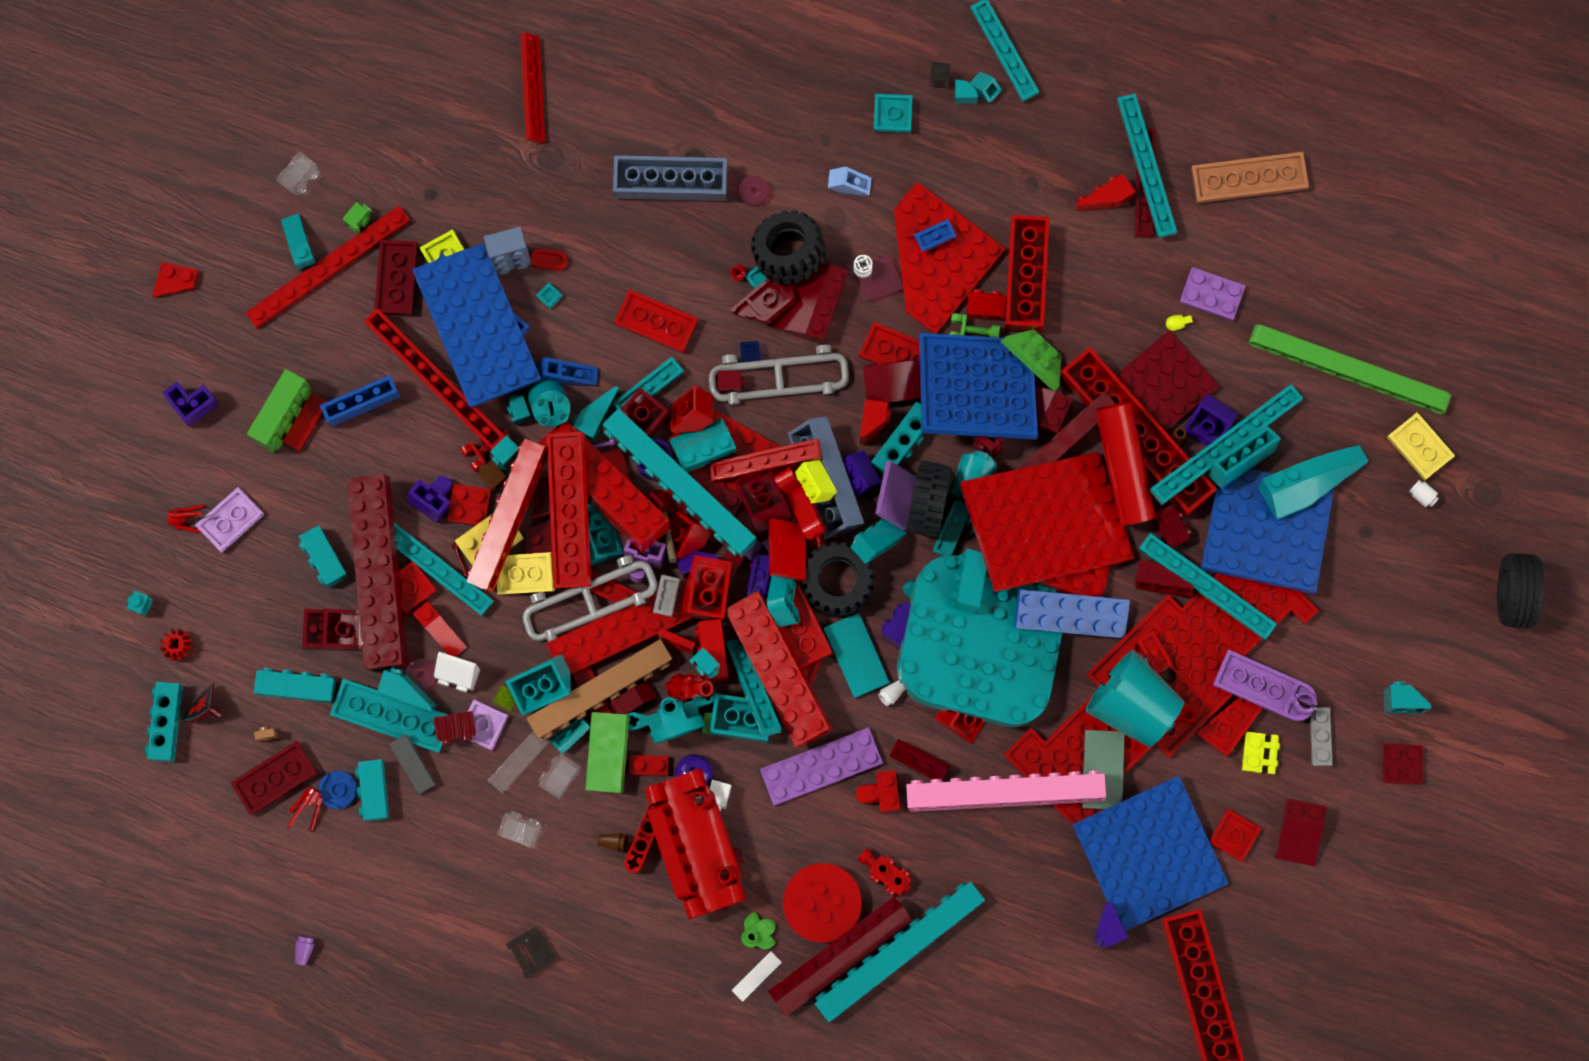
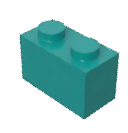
M506 435L490 451L493 456L491 460L502 472L505 470L509 474L511 473V465L518 456L519 447Z

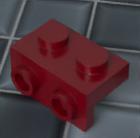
M974 436L973 449L987 453L991 458L992 456L997 457L1003 450L1004 438L999 437L993 443L988 437Z

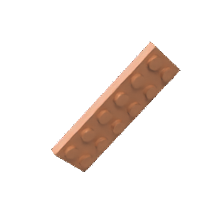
M1303 152L1191 166L1196 203L1308 190L1309 188Z

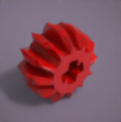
M171 629L170 635L167 633L163 634L166 640H160L163 646L159 649L164 652L163 656L165 658L170 656L171 661H174L176 658L178 661H182V655L189 657L186 651L193 650L191 646H188L193 643V640L188 639L189 634L187 632L183 633L181 629L175 632L174 629ZM175 642L179 645L177 649L173 645Z

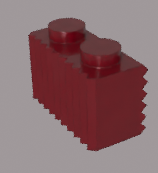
M1171 505L1155 513L1156 518L1152 519L1166 545L1174 549L1190 541L1191 531L1187 525H1183L1181 521L1183 515L1179 508L1176 509L1174 505Z
M472 711L434 717L437 742L441 741L442 745L453 743V739L461 738V741L472 740V736L476 735Z

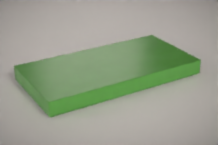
M592 712L585 790L623 793L630 715Z

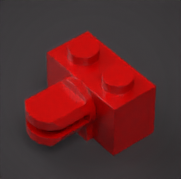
M896 771L876 772V783L860 785L856 790L858 802L861 804L879 803L880 814L899 812L900 805Z

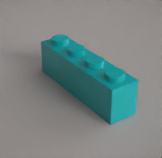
M1268 426L1264 427L1213 462L1208 476L1222 489L1273 454L1281 438Z
M263 668V671L257 670L253 693L257 696L334 703L337 681L332 678V675L320 674V677L312 676L313 673L301 672V675L293 674L294 671L282 670V673L274 672V669Z

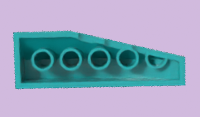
M1359 445L1341 449L1262 479L1259 490L1276 520H1279L1313 505L1320 497L1326 495L1332 488L1342 483L1345 478L1351 476L1368 463V459Z

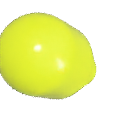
M1182 314L1170 316L1166 320V327L1170 331L1183 329L1185 324L1193 322L1191 315L1183 317Z

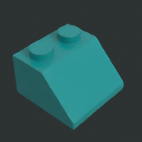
M1393 682V685H1389L1384 690V714H1424L1431 709V704L1411 685H1405V682Z

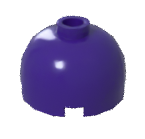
M690 754L678 762L675 769V777L702 768L707 786L709 787L713 780L714 770L711 762L706 757L699 754Z

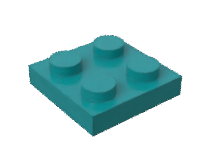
M875 94L874 132L911 133L912 95Z

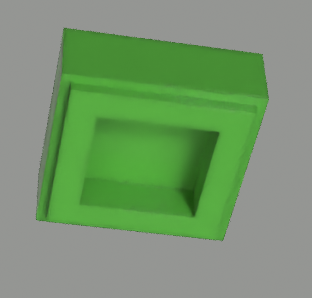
M705 712V727L702 728L703 734L710 735L712 713Z

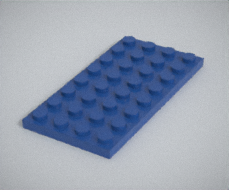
M484 243L412 269L469 408L541 381Z

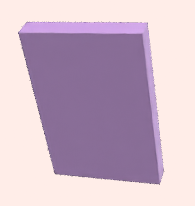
M237 487L196 523L195 526L222 553L261 519L264 513Z

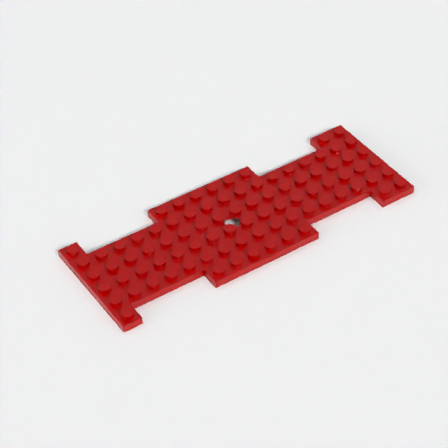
M1219 573L1213 577L1276 624L1291 611L1305 625L1319 611L1300 591ZM1199 593L1184 607H1181L1167 595L1086 674L1097 687L1101 684L1105 686L1111 678L1108 674L1127 653L1135 650L1140 655H1143L1136 640L1154 631L1173 663L1167 669L1174 671L1176 675L1175 681L1168 685L1181 698H1185L1184 702L1191 703L1192 700H1195L1196 704H1198L1195 722L1175 719L1172 729L1169 732L1166 731L1163 737L1154 744L1168 758L1232 696V694L1212 686L1227 650L1229 649L1245 656L1262 639ZM1091 696L1046 741L1030 728L1003 756L1025 778H1029L1030 774H1041V777H1049V773H1061V776H1068L1069 772H1081V775H1083L1085 730L1119 731L1086 712V707L1092 698ZM1125 734L1123 775L1151 748L1144 746ZM1082 803L1051 804L1071 825L1102 811L1099 809H1082Z

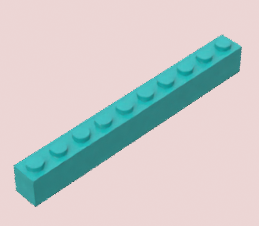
M619 408L602 424L605 430L603 433L610 440L614 438L618 442L617 446L624 453L628 451L632 455L631 459L638 466L642 464L646 468L644 470L650 478L653 479L655 477L659 480L658 485L664 491L669 490L673 494L671 497L678 504L683 503L687 507L685 510L692 517L696 515L701 520L699 523L706 530L710 528L718 542L726 543L728 545L727 550L733 556L738 555L742 558L757 542L756 537Z
M964 881L955 888L957 892L954 895L948 894L940 900L942 904L937 908L932 906L925 912L926 917L922 920L917 918L910 923L909 926L911 928L908 931L904 932L902 930L893 937L895 941L890 945L887 942L878 948L879 953L876 956L869 955L862 961L864 963L862 967L857 969L855 966L847 973L849 977L844 981L839 979L831 985L833 988L828 993L823 991L815 998L817 1002L814 1004L828 1023L981 905L985 899L971 881L968 884Z

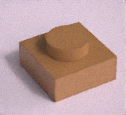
M270 726L261 727L259 731L254 732L255 740L258 742L278 739L277 731L271 729Z

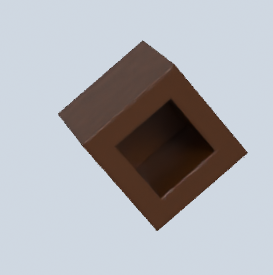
M492 461L483 463L478 469L479 472H477L479 478L493 493L498 491L507 479L505 474Z

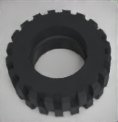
M785 210L781 211L780 214H772L769 219L765 218L762 221V225L757 226L755 229L756 233L752 236L751 250L759 271L768 280H773L774 283L778 284L784 282V285H791V282L797 284L802 279L807 280L810 278L812 273L815 274L819 270L818 266L823 264V257L826 256L825 241L819 225L816 224L812 217H808V214L803 212L799 214L795 210H791V212ZM789 239L804 241L802 247L791 255L778 256L773 254L775 248L783 241Z
M929 461L919 463L907 523V530L910 533L929 537L939 536L952 471L949 465Z
M832 541L829 545H825V543L820 545V548L814 549L810 557L806 559V580L801 581L802 590L809 604H812L816 611L823 612V615H834L835 618H840L841 615L847 617L853 612L857 613L863 605L868 603L873 593L875 573L872 562L870 561L865 564L852 550L851 546L844 541L841 543ZM844 563L854 570L856 584L849 594L832 596L822 589L820 575L827 565Z

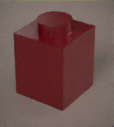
M718 371V392L720 394L740 393L741 388H745V377H741V371Z

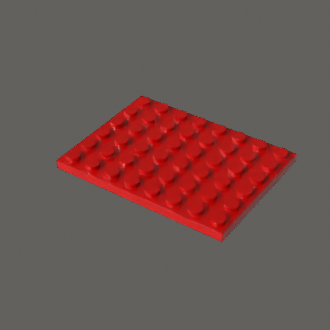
M1099 452L966 480L960 483L995 593L1121 564L1135 559L1124 525L1119 523L1114 495Z

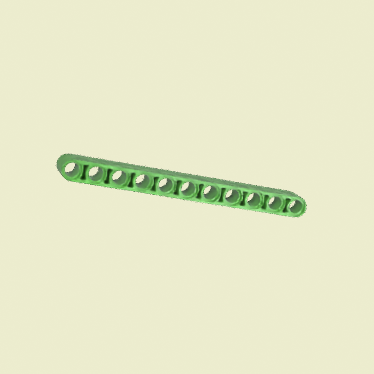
M1263 325L1254 326L1249 340V344L1255 348L1438 414L1446 413L1451 399V394L1446 391Z

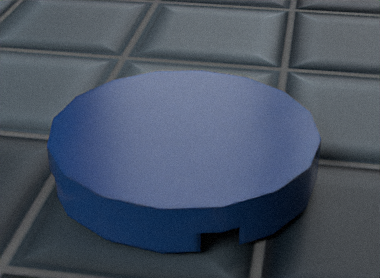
M337 770L326 774L320 781L318 790L322 793L320 798L324 799L323 803L329 808L336 810L345 809L357 797V783L347 772Z

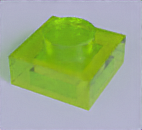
M501 685L493 703L511 711L515 700L509 688Z

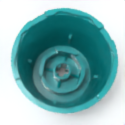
M1131 650L1108 674L1111 678L1105 686L1101 684L1086 707V712L1149 748L1158 742L1166 731L1169 732L1172 729L1175 719L1179 716L1184 706V700L1138 652Z

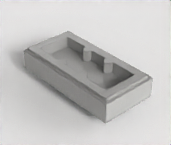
M661 575L653 613L672 617L681 579Z

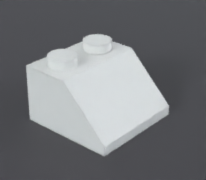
M439 652L434 678L438 680L437 683L448 687L451 684L456 686V690L467 693V690L473 691L480 669L475 663Z

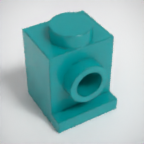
M515 394L508 397L510 405L507 406L510 417H513L511 420L514 426L532 420L523 395Z
M134 590L133 594H130L127 599V609L130 612L146 617L153 599Z
M704 648L689 660L692 667L695 664L697 665L695 669L701 676L706 675L708 678L713 679L720 672L718 670L720 665Z

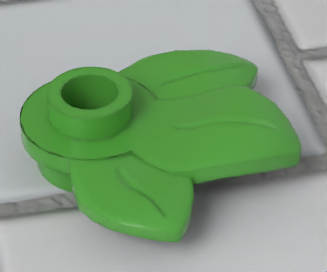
M756 912L748 915L744 921L745 930L741 935L743 945L748 948L757 946L763 950L773 947L776 943L770 935L775 930V921L771 919L760 921ZM748 935H753L755 939L753 941L749 940Z

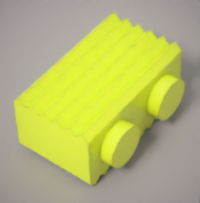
M820 460L804 462L795 471L798 481L802 484L805 494L809 497L812 504L830 501L837 493Z

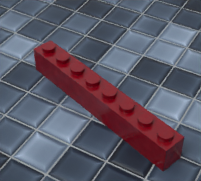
M893 896L771 988L768 993L784 1015H789L911 923L912 919L902 904Z

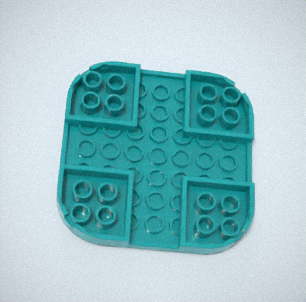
M942 556L932 560L921 570L913 585L910 599L911 606L897 662L900 684H903L907 694L913 700L927 707L942 711H955L984 719V722L1003 727H1020L1033 721L1045 710L1050 699L1062 633L1014 628L1018 589L1056 592V590L1034 583L995 593L986 570L980 608L972 614L952 608L953 601L950 600L952 591L956 587L954 577L956 572L959 571V565H957L959 556Z

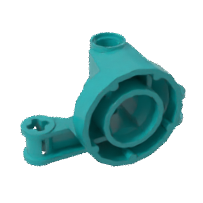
M713 689V695L710 696L709 701L706 698L702 699L699 695L686 703L682 701L677 702L674 698L668 697L663 699L660 705L661 708L656 710L657 713L647 716L635 712L629 713L630 717L639 718V721L636 722L637 726L634 727L632 724H629V729L635 731L649 726L653 744L662 743L705 727L702 715H699L698 709L714 702L715 691ZM669 703L675 705V709L672 712L665 711V706Z

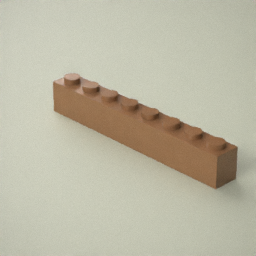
M660 639L571 691L570 695L554 701L527 717L526 721L538 740L542 738L544 741L554 735L552 731L557 728L561 731L570 725L569 721L574 718L578 721L587 715L586 711L591 708L595 711L604 705L603 701L608 698L610 701L620 696L619 692L626 688L628 691L637 686L636 682L640 679L645 681L654 676L652 672L657 669L662 671L668 668L672 657Z

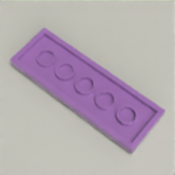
M866 728L761 768L760 771L773 806L883 765L870 729Z

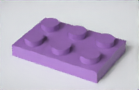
M1192 267L1179 303L1233 322L1245 285Z

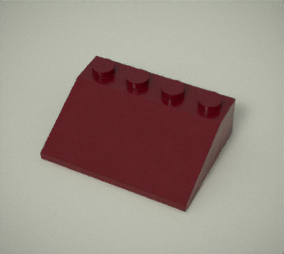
M826 263L818 266L819 270L815 274L812 273L811 277L807 280L802 279L797 284L792 282L796 302L771 322L770 328L824 345L848 277V270Z

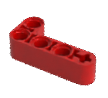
M788 467L774 476L777 485L786 494L806 538L811 541L825 532L826 527L817 507L806 496L802 484H800L795 475V470L792 467Z
M648 806L624 862L626 870L631 874L641 872L656 838L654 831L652 833L644 831L645 825L650 823L648 811L651 809V806ZM641 841L647 843V848L644 851L636 849L637 844ZM633 852H635L639 856H643L642 859L640 857L637 858L636 863L639 866L631 869L629 862H634L636 858L635 855H632Z

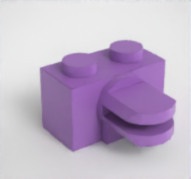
M627 539L624 557L631 555L633 562L644 561L651 567L661 570L667 555L666 544L656 541L645 552L641 553ZM637 569L629 573L630 579L635 583L644 582L647 577L643 569Z

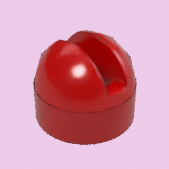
M738 264L731 268L730 275L734 280L740 281L745 277L747 271L744 266Z

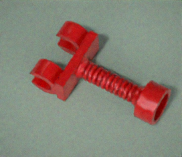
M502 428L500 431L512 440L506 429ZM472 441L460 449L464 457L473 451L476 453L479 459L470 466L474 472L479 471V467L486 462L482 456L489 450L485 446L477 449Z

